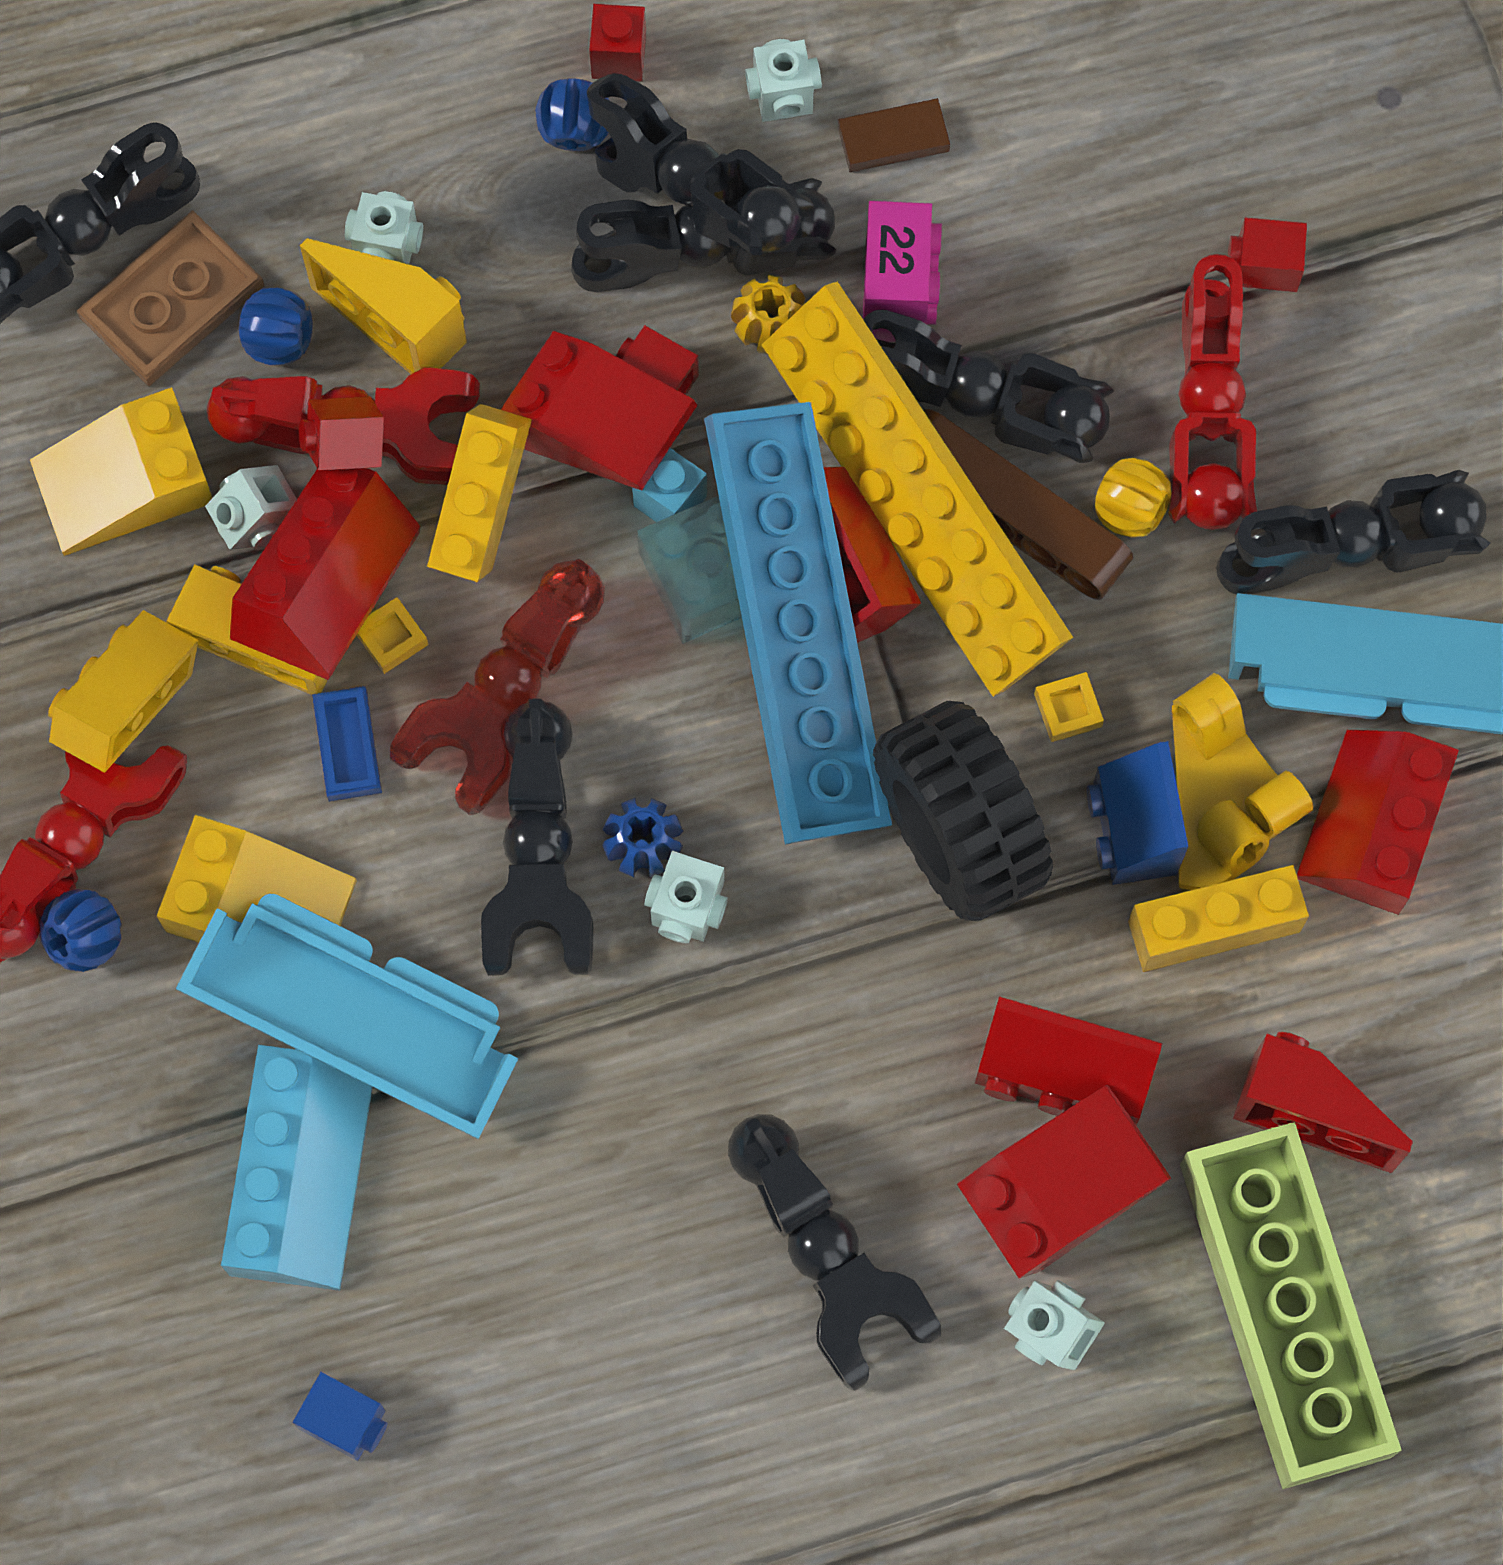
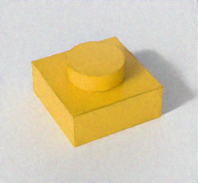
M398 597L371 613L357 633V637L384 674L429 645L427 637Z
M1087 672L1035 687L1034 695L1051 742L1102 728L1104 719Z

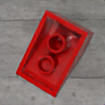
M553 331L501 410L532 419L524 447L525 450L642 491L698 404L693 398L593 343Z
M1278 1032L1276 1036L1266 1034L1252 1058L1233 1119L1264 1130L1295 1122L1302 1143L1392 1173L1410 1153L1413 1141L1323 1053L1308 1048L1309 1041L1287 1032Z
M1105 1085L994 1156L957 1183V1186L1020 1279L1041 1272L1172 1178L1109 1085Z

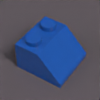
M1169 742L1153 744L1098 766L1093 782L1094 785L1087 786V801L1091 817H1100L1103 837L1096 838L1097 855L1101 870L1110 869L1112 885L1177 876L1189 846Z

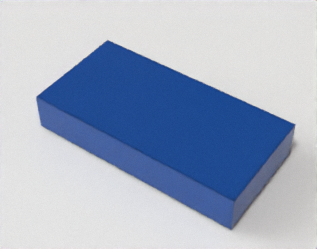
M366 686L312 694L328 801L382 793Z

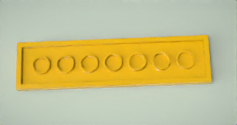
M838 281L823 286L761 345L799 403L811 402L816 429L841 467H845L885 529L900 557L994 697L1006 691L1074 637Z

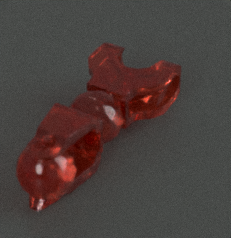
M580 559L559 562L543 574L537 591L505 623L502 629L503 635L500 638L503 647L493 649L480 659L474 673V686L466 682L462 689L452 697L435 698L417 705L390 745V760L402 768L412 769L418 767L437 748L452 746L463 750L466 753L468 765L462 779L455 788V798L459 808L468 815L480 813L490 803L510 775L511 758L506 749L503 736L507 719L513 710L520 705L528 702L529 699L537 698L541 689L542 676L548 678L549 675H554L559 670L582 625L587 624L598 615L605 596V587L600 575Z

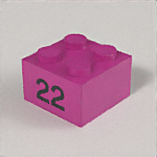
M869 201L865 247L863 319L873 311L888 310L920 320L927 325H936L940 291V272H938L941 252L942 223H932V203ZM879 328L872 331L875 339L895 342L894 336L887 329Z

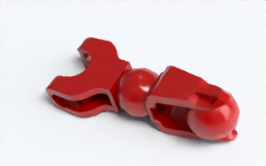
M1221 254L1208 255L1197 263L1192 274L1191 285L1187 288L1183 299L1182 344L1185 357V376L1181 380L1178 394L1181 407L1186 413L1187 418L1180 420L1176 425L1169 443L1172 494L1168 514L1174 524L1185 515L1194 525L1208 530L1226 528L1236 522L1239 517L1244 519L1247 515L1257 511L1254 492V479L1256 477V428L1251 421L1241 418L1240 412L1244 407L1246 391L1242 377L1236 371L1240 362L1243 277L1238 262ZM1216 270L1227 277L1230 286L1228 287L1225 283L1217 280L1204 279L1207 273ZM1196 436H1202L1209 441H1216L1223 436L1224 440L1233 442L1236 446L1237 474L1230 467L1216 463L1199 466L1188 473L1189 441L1194 440Z
M428 367L412 373L402 384L394 388H376L375 399L372 398V400L384 417L382 456L389 457L395 461L401 472L417 483L448 485L458 445L438 439L429 429V425L440 414L467 412L472 409L480 397V383L477 378L463 371ZM240 376L228 378L220 385L214 387L206 408L208 421L214 431L225 440L237 444L253 442L294 453L308 454V452L302 451L299 441V423L301 419H307L308 400L371 396L365 390L351 385L334 387L323 395V385L317 384L314 378L308 376L259 378L255 380Z
M168 745L160 746L153 755L140 765L125 767L113 763L104 773L65 751V759L69 768V779L60 792L63 803L54 805L41 816L35 830V839L31 837L27 840L21 839L16 844L0 874V962L8 958L22 956L35 945L40 933L39 921L45 907L64 892L76 889V882L78 881L76 870L86 868L98 858L104 844V834L111 838L121 824L128 821L150 818L159 814L164 809L186 774V754Z

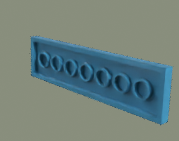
M811 402L711 414L704 418L785 845L892 826L888 801L882 792L879 784L880 777L874 765L876 759L873 756V749L876 744V738Z

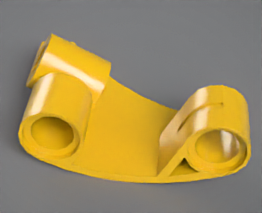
M1213 673L1173 700L1172 705L1176 781L1189 846L1179 868V888L1187 890L1234 880L1254 866L1264 856L1269 847V840L1313 811L1314 807L1308 792L1291 772L1286 770L1277 775L1246 734L1242 709L1237 696L1220 675Z

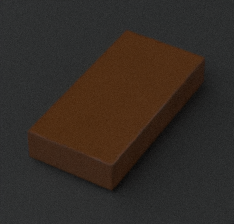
M938 98L838 119V130L849 173L950 151V141Z

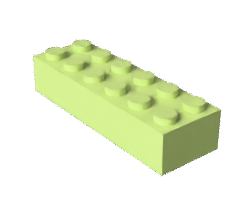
M1295 1122L1187 1152L1180 1163V1167L1282 1489L1387 1460L1401 1452L1402 1449Z

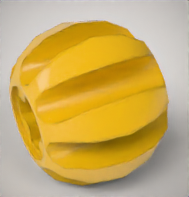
M768 275V282L759 283L752 279L740 290L742 297H737L733 301L731 319L737 324L734 331L745 346L758 343V353L767 354L761 344L794 315L806 300L796 284L787 287L782 286L783 278L781 276ZM768 313H771L773 318H769Z
M1137 458L1121 459L1109 468L1100 483L1095 497L1096 514L1102 524L1116 534L1131 538L1147 536L1158 527L1167 511L1172 494L1171 482L1163 470L1149 461Z

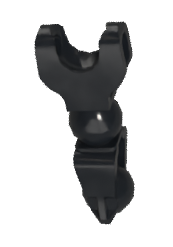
M612 73L596 80L587 89L591 117L603 126L611 136V138L595 149L598 173L604 179L627 193L637 192L642 187H646L657 194L663 190L674 202L692 206L694 227L697 233L729 248L742 247L751 255L762 256L763 252L772 253L787 247L799 233L801 218L814 214V205L810 198L797 193L785 185L781 174L751 152L737 149L728 154L722 153L719 155L706 142L687 139L686 128L676 123L669 116L657 96L639 82L626 75ZM605 98H622L627 102L625 108H622ZM742 197L737 204L736 211L722 202L724 199L734 201Z
M157 122L149 123L116 142L104 155L101 164L96 170L81 179L88 190L71 189L60 193L49 204L45 219L38 209L33 212L26 205H17L0 217V324L18 308H31L68 287L74 278L71 266L75 264L69 254L84 256L98 251L108 240L112 226L120 236L132 227L148 225L166 219L197 196L200 189L198 172L195 166L187 158L183 157L178 137L169 127ZM154 142L166 144L164 153L161 156L145 162L144 153L147 146ZM172 173H182L184 175L182 184L176 189H164L160 186ZM32 237H37L36 243L38 248L43 253L48 254L43 262L23 276L19 261L7 251Z
M808 178L788 184L783 180L785 185L811 199L814 205V214L801 218L799 233L787 247L772 253L763 252L762 256L751 255L742 247L729 248L697 233L694 227L692 206H682L674 214L673 205L650 206L644 202L630 199L594 204L585 208L579 215L576 226V237L579 245L576 247L572 257L571 272L580 287L587 291L601 292L631 288L646 282L658 274L677 271L679 260L690 267L706 268L719 263L727 256L728 263H733L736 270L743 275H754L793 267L797 260H826L837 251L828 242L835 229V214L828 199L817 192L822 185V181ZM742 197L734 201L724 199L723 203L736 211L737 204ZM596 223H606L613 227L614 230L605 235L595 236L590 228ZM590 258L611 259V266L603 273H594L588 270L585 263Z
M888 310L873 311L863 319L871 332L882 328L887 329L894 336L895 342L876 340L917 402H925L941 407L944 398H946L952 409L965 417L982 418L993 414L991 423L995 424V435L1000 442L1046 455L1057 452L1078 463H1087L1093 460L1089 448L1102 440L1109 429L1110 412L1104 398L1112 394L1114 389L1106 382L1079 377L1075 369L1034 353L1024 354L1017 364L1012 362L1007 372L1002 362L988 352L970 351L959 355L962 345L944 339L933 328L920 320ZM1021 385L1055 392L1050 396L1045 405L1044 424L1022 416L1015 411V406L1022 399Z
M1455 470L1438 477L1433 474L1389 479L1380 488L1370 505L1364 501L1346 500L1331 507L1329 511L1327 506L1304 509L1301 506L1294 505L1256 511L1247 515L1235 531V542L1226 547L1217 562V576L1221 584L1230 593L1236 595L1237 593L1252 594L1278 589L1294 583L1303 577L1326 572L1333 562L1341 567L1359 568L1377 558L1378 561L1383 560L1388 570L1398 573L1444 562L1448 556L1480 554L1491 544L1480 535L1486 523V503L1476 489L1465 483L1469 472ZM1422 501L1420 506V526L1427 539L1411 541L1406 538L1401 530H1398L1399 522L1391 515L1390 509ZM1252 530H1264L1263 532L1251 537ZM1243 559L1250 566L1259 567V570L1254 576H1241L1232 568L1233 560Z
M538 698L529 699L528 702L513 710L505 723L503 733L506 749L513 758L508 788L509 812L512 820L505 829L503 839L505 855L512 865H509L506 886L501 892L492 897L481 915L482 961L488 976H500L507 973L512 966V954L516 939L525 930L539 926L554 930L561 937L564 948V961L569 972L575 975H588L592 969L593 918L581 897L568 888L567 872L564 866L571 853L573 839L570 827L564 820L567 814V801L560 760L570 748L573 732L571 722L561 708L551 702H545Z
M756 1114L744 1119L737 1125L728 1142V1156L732 1167L743 1179L756 1184L774 1227L781 1233L783 1238L789 1235L788 1253L793 1265L803 1275L818 1281L813 1287L822 1302V1312L817 1321L816 1343L844 1386L852 1391H856L863 1387L869 1378V1366L863 1357L858 1343L861 1326L869 1318L878 1315L895 1318L907 1330L911 1338L919 1343H932L941 1337V1324L915 1280L897 1272H884L874 1267L865 1252L858 1256L859 1238L854 1226L844 1215L829 1210L834 1205L831 1201V1196L815 1174L800 1159L799 1143L794 1130L784 1120L770 1114Z

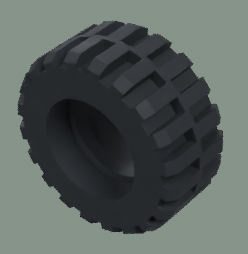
M945 701L881 734L873 749V756L876 759L874 765L880 777L879 784L887 798L888 807L893 819L896 820L901 830V835L906 845L912 851L920 870L929 879V884L936 894L942 897L944 904L950 910H954L957 917L968 921H981L1044 888L1052 875L1053 860L1050 857L1052 851L1049 840L1045 837L1043 831L1045 828L1041 817L1037 814L1033 805V798L1028 788H1025L1016 765L1006 754L1005 747L997 735L994 736L988 723L982 716H977L975 709L970 705H965L964 702Z

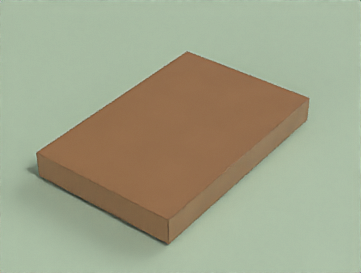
M192 210L76 311L79 318L149 387L239 309L252 294L258 292L265 285L263 278Z

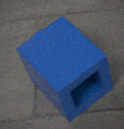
M322 1372L318 1375L292 1422L299 1430L357 1461L364 1450L369 1453L375 1450L388 1424L381 1419L385 1409L380 1403Z

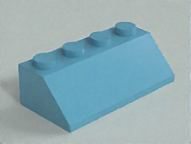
M258 1045L221 1266L229 1276L340 1291L372 1086L297 1049Z

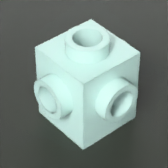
M776 39L767 42L762 47L753 48V68L745 69V77L750 100L758 99L762 122L813 114L814 89L822 88L817 57L808 59L805 40L791 42L787 39Z
M387 191L379 192L377 195L362 192L358 210L350 209L348 213L344 236L345 240L351 241L352 250L409 264L412 253L417 254L419 252L423 236V223L417 222L413 202L407 201L403 196Z
M278 465L239 469L236 473L229 475L220 483V491L205 507L230 550L254 547L255 550H263L297 498Z
M675 851L671 852L664 875H653L644 903L645 906L652 908V925L659 927L658 933L680 943H689L691 938L704 942L709 926L716 929L719 928L728 897L720 895L725 882L724 867Z
M1057 1280L1054 1286L1034 1281L1031 1287H1024L1012 1301L1008 1311L1012 1317L1004 1329L1019 1339L1015 1348L1032 1361L1044 1365L1048 1359L1058 1367L1075 1370L1105 1322L1081 1307L1086 1298L1060 1280Z

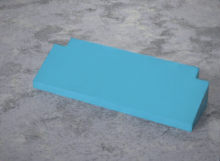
M1237 593L1228 679L1239 680L1244 666L1259 668L1257 691L1264 692V699L1269 706L1279 709L1365 719L1381 717L1386 710V706L1402 708L1404 719L1411 724L1503 734V624Z
M267 894L260 899L258 905L252 903L242 923L228 917L226 912L218 908L216 909L176 990L479 1139L519 1059L509 1053L503 1054L491 1048L500 1030V1027L495 1025L499 1017V1011L493 1002L402 957L390 959L383 969L369 962L373 949L367 939L279 895Z

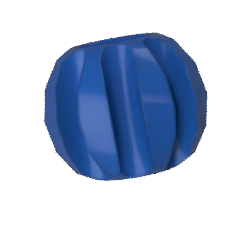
M567 78L552 82L544 89L539 96L535 109L538 130L544 141L556 148L568 151H585L601 144L608 135V132L591 117L589 112L587 89L592 82L583 79Z
M278 287L264 288L252 294L245 302L240 314L239 336L242 347L255 361L273 366L289 365L299 360L305 354L311 341L313 328L311 310L306 300L296 292Z
M636 798L621 803L625 815L618 816L610 813L603 831L607 835L612 836V838L605 840L602 846L609 861L623 859L619 868L620 872L635 878V873L638 869L646 868L649 870L650 878H652L654 874L660 875L665 872L660 862L661 860H669L672 851L681 852L683 845L673 838L680 836L683 829L677 815L673 814L663 817L666 804L651 798L650 804L647 807L641 808L637 806ZM638 833L640 836L646 837L652 833L653 842L648 844L641 839L634 844L633 835Z
M75 889L64 892L45 907L39 921V938L48 957L66 970L84 972L105 964L115 954L122 939L120 917L112 903L107 898L101 897L96 891Z

